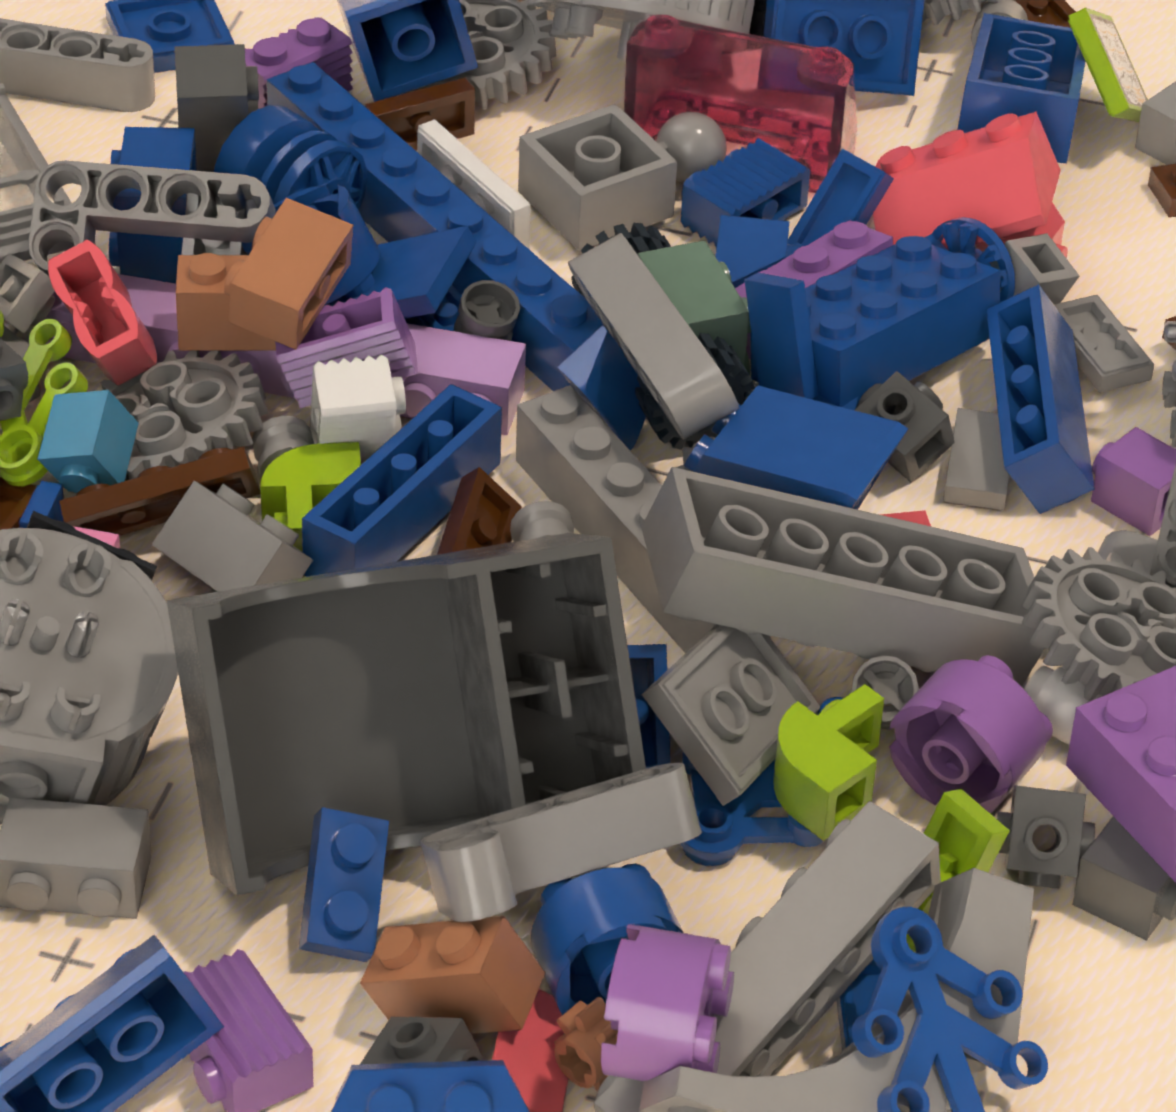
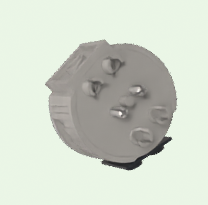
M36 511L32 512L27 528L0 530V824L3 822L9 797L105 806L115 799L129 785L141 766L150 737L153 736L178 675L167 602L152 582L158 566L138 558L134 553L126 549L116 548L76 530L66 522L51 519Z

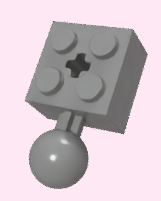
M612 104L519 136L518 192L563 237L580 251L587 243L591 246L598 245L599 242L595 236L602 231H605L608 238L615 236L614 226L624 224L627 231L631 232L633 223H643L644 227L674 217L676 181L684 183L693 173L702 171V169L707 171L709 166H715L718 160L723 162L727 151L726 138L721 127L709 116L698 112H684L667 120L661 127L655 141L616 104Z

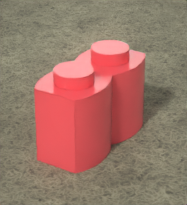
M85 240L49 259L48 272L52 287L73 316L74 328L80 342L110 381L119 386L157 364V352L154 341L132 308L131 298L126 286L99 247L91 241Z

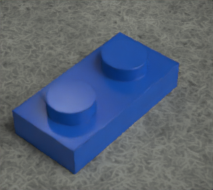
M324 807L314 815L299 950L367 962L371 959L376 948L389 828L388 820Z

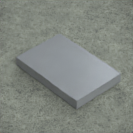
M718 624L641 694L723 806L739 797L776 759L778 729L786 711L797 701L816 715H818V710L820 709L816 699L769 635L760 633L747 634L737 630V628Z

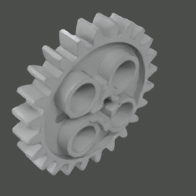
M459 0L479 68L409 92L466 77L475 88V102H477L482 110L487 109L488 99L496 98L504 104L509 103L508 92L514 91L525 95L528 93L526 82L540 84L543 82L541 71L552 70L551 58L557 55L555 37L549 35L553 20H548L545 8L536 9V6L527 5L528 0L521 2L520 0Z
M172 350L168 351L163 362L157 363L147 371L119 386L110 380L100 382L103 390H110L139 423L125 481L137 478L142 471L151 467H175L198 460L203 453L212 449H233L234 446H251L253 441L249 432L262 430L261 416L268 414L264 401L266 396L258 374H254L249 361L241 364L238 355L235 353L222 358L220 351H211L201 358L199 351H189L184 358L177 359L175 352Z
M1088 547L1083 557L1074 550L1067 549L1062 559L1053 555L1045 567H1040L1027 589L1028 594L1022 602V607L1028 610L1022 623L1024 626L1036 630L1029 641L1031 645L1049 649L1043 663L1047 666H1062L1066 670L1062 678L1064 684L1081 682L1086 686L1084 698L1090 701L1098 694L1101 696L1107 695L1176 666V587L1171 588L1165 584L1166 572L1160 570L1151 576L1145 572L1141 559L1136 558L1132 565L1128 566L1123 563L1118 552L1114 550L1111 551L1106 560H1103L1093 547Z

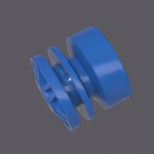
M268 105L251 112L235 126L222 145L214 167V172L241 174L257 178L265 185L273 204L296 192L319 185H326L331 194H338L339 185L348 190L359 211L366 193L367 168L363 156L343 141H338L326 131H320L310 121L285 106Z

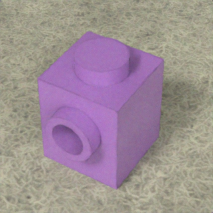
M1138 427L1133 428L1115 443H1107L1098 452L1093 462L1092 472L1095 474V490L1092 491L1091 502L1149 536L1153 535L1161 528L1176 464V449Z

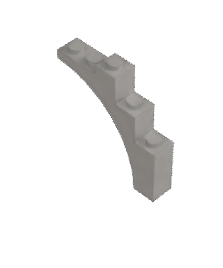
M976 868L936 884L928 915L934 920L941 932L943 947L986 974L996 970L1010 972L1021 985L1023 999L1034 888ZM939 981L947 1005L1010 1044L1018 1043L1022 1002L1016 1011L997 1019H988L977 1012L971 998ZM992 984L991 995L996 1003L1002 1005V994L999 988ZM909 990L907 991L897 1013L904 1027V1039L901 1046L893 1052L877 1058H870L859 1052L853 1042L839 1055L821 1065L786 1076L733 1077L679 1066L653 1079L644 1081L639 1111L878 1112V1096L884 1088L891 1085L917 1016ZM875 1022L871 1026L873 1037L877 1042L883 1044L884 1032L881 1026ZM964 1052L971 1072H980L986 1069L985 1064ZM933 1062L924 1086L930 1101L929 1112H946L947 1097ZM899 1093L897 1097L899 1110L901 1112H909L910 1107L907 1099Z

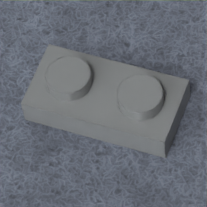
M8 253L0 264V310L6 323L25 333L30 325L35 326L48 315L55 302V297L52 295L55 290L47 274Z

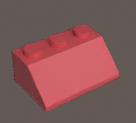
M1037 112L1020 117L1016 114H1005L993 119L984 128L964 133L962 130H953L942 134L928 145L911 149L909 146H900L886 152L878 159L875 167L889 174L894 180L873 213L875 230L892 236L894 245L903 237L920 236L925 238L931 235L942 223L959 217L973 218L984 223L999 238L1046 225L1061 170ZM977 236L975 245L984 241ZM943 238L941 243L948 249L946 241Z

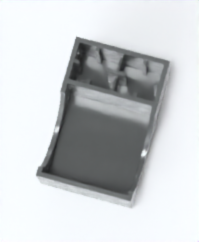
M564 533L167 600L210 875L236 895L266 890V883L272 879L308 867L314 815L322 807L388 820L389 828L386 850L418 847L421 846L420 840L432 833L646 769L611 537Z

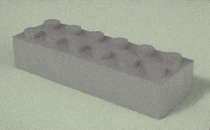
M671 467L641 527L662 613L672 614L683 620H700L737 628V630L747 634L760 633L793 640L808 647L821 646L853 653L864 659L883 655L897 657L909 666L924 672H934L945 663L953 660L967 659L978 661L982 656L989 655L1002 660L1010 668L1013 680L1021 687L1045 649L1030 644L1029 641L1036 630L1026 627L1022 623L1028 610L1022 607V602L1028 594L1027 589L1034 579L1033 571L1022 547Z

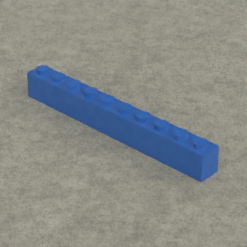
M314 62L296 66L290 71L266 79L267 106H285L310 121L320 131H326L338 141H343L363 156L367 168L366 193L359 212L363 220L387 242L463 226L469 227L476 240V244L452 285L463 294L464 290L472 283L481 280H493L505 284L513 290L519 299L520 311L513 329L512 341L526 344L525 366L552 391L569 386V382L557 367L601 326H604L586 298Z

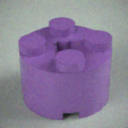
M986 655L982 656L978 661L967 659L953 660L939 667L892 719L890 729L894 728L895 740L889 748L891 758L898 772L907 784L923 799L936 805L944 792L962 789L985 810L991 813L1010 794L1013 786L1017 785L1040 759L1045 750L1046 743L1052 737L1053 727L1048 717L1039 711L1029 694L1013 680L1010 668L997 657Z
M629 924L626 927L628 939L621 938L617 949L608 989L604 1020L611 1021V1029L618 1030L616 1045L602 1042L601 1068L603 1074L646 1081L679 1066L717 1073L720 1042H715L717 1018L714 1017V1014L727 1016L729 1012L734 985V972L729 971L731 946L720 944V940L716 938Z

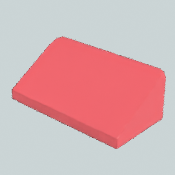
M538 989L523 1029L498 1032L492 1060L504 1061L530 1112H563L569 1079L559 1068L554 1054V1041L564 1034L556 1022L562 1014L554 997L541 989Z

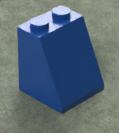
M337 0L346 31L353 43V49L374 102L479 68L459 0Z
M757 385L742 405L739 404L738 410L716 421L711 430L718 435L715 440L706 434L703 435L690 453L684 466L692 472L858 510L908 431V428L890 419Z

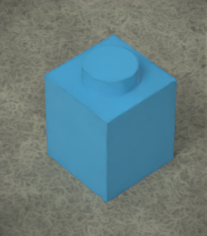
M110 390L56 394L53 398L38 461L59 481V484H63V488L68 492L78 493L81 489L94 484L114 485L124 482L139 423Z

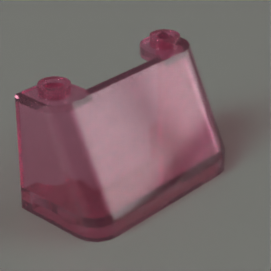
M654 15L640 22L627 42L624 112L655 141L661 127L673 116L684 112L705 114L716 121L721 127L728 142L748 146L750 142L754 144L756 139L759 138L779 151L790 154L792 159L810 169L809 192L816 193L842 148L852 154L855 152L857 112L854 64L841 51L832 47L817 48L680 21L669 15Z

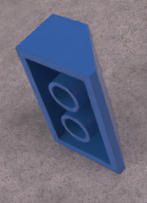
M154 934L137 948L122 954L112 967L79 992L63 999L50 1014L16 1040H12L0 1047V1112H114L216 1034L224 1025Z

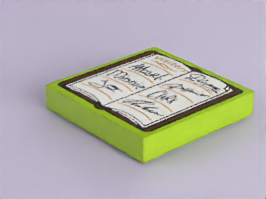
M1086 7L1069 15V25L1108 114L1112 117L1139 122L1142 103L1148 100L1112 16Z

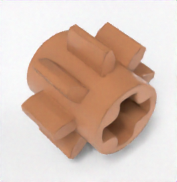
M597 997L588 1006L580 1000L558 1018L556 1022L564 1034L554 1041L555 1059L564 1075L574 1084L583 1088L594 1086L596 1091L599 1090L601 1084L608 1076L603 1074L601 1068L602 1042L616 1045L618 1030L611 1029V1021L604 1020L606 1003L601 997Z

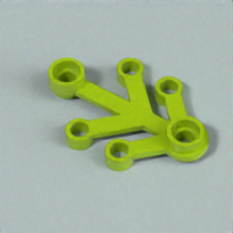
M0 310L1 338L4 333V316ZM45 319L39 322L30 332V345L23 357L28 371V384L23 391L21 416L0 421L3 431L0 435V476L13 486L30 485L41 479L48 472L38 461V455L54 395L87 392L88 389L86 377L75 365L65 362L54 366L46 375L44 381L46 392L28 423L24 411L48 363L63 358L72 345L70 333L55 319ZM52 337H54V339H53L51 342H49L48 344H46L49 339H51ZM71 380L67 386L62 388L67 381Z

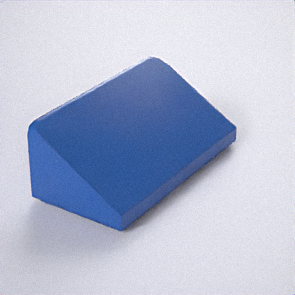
M601 326L557 368L572 388L631 451L637 442L646 419L635 396V388L641 386L637 381L638 374L625 357L621 347L604 326Z

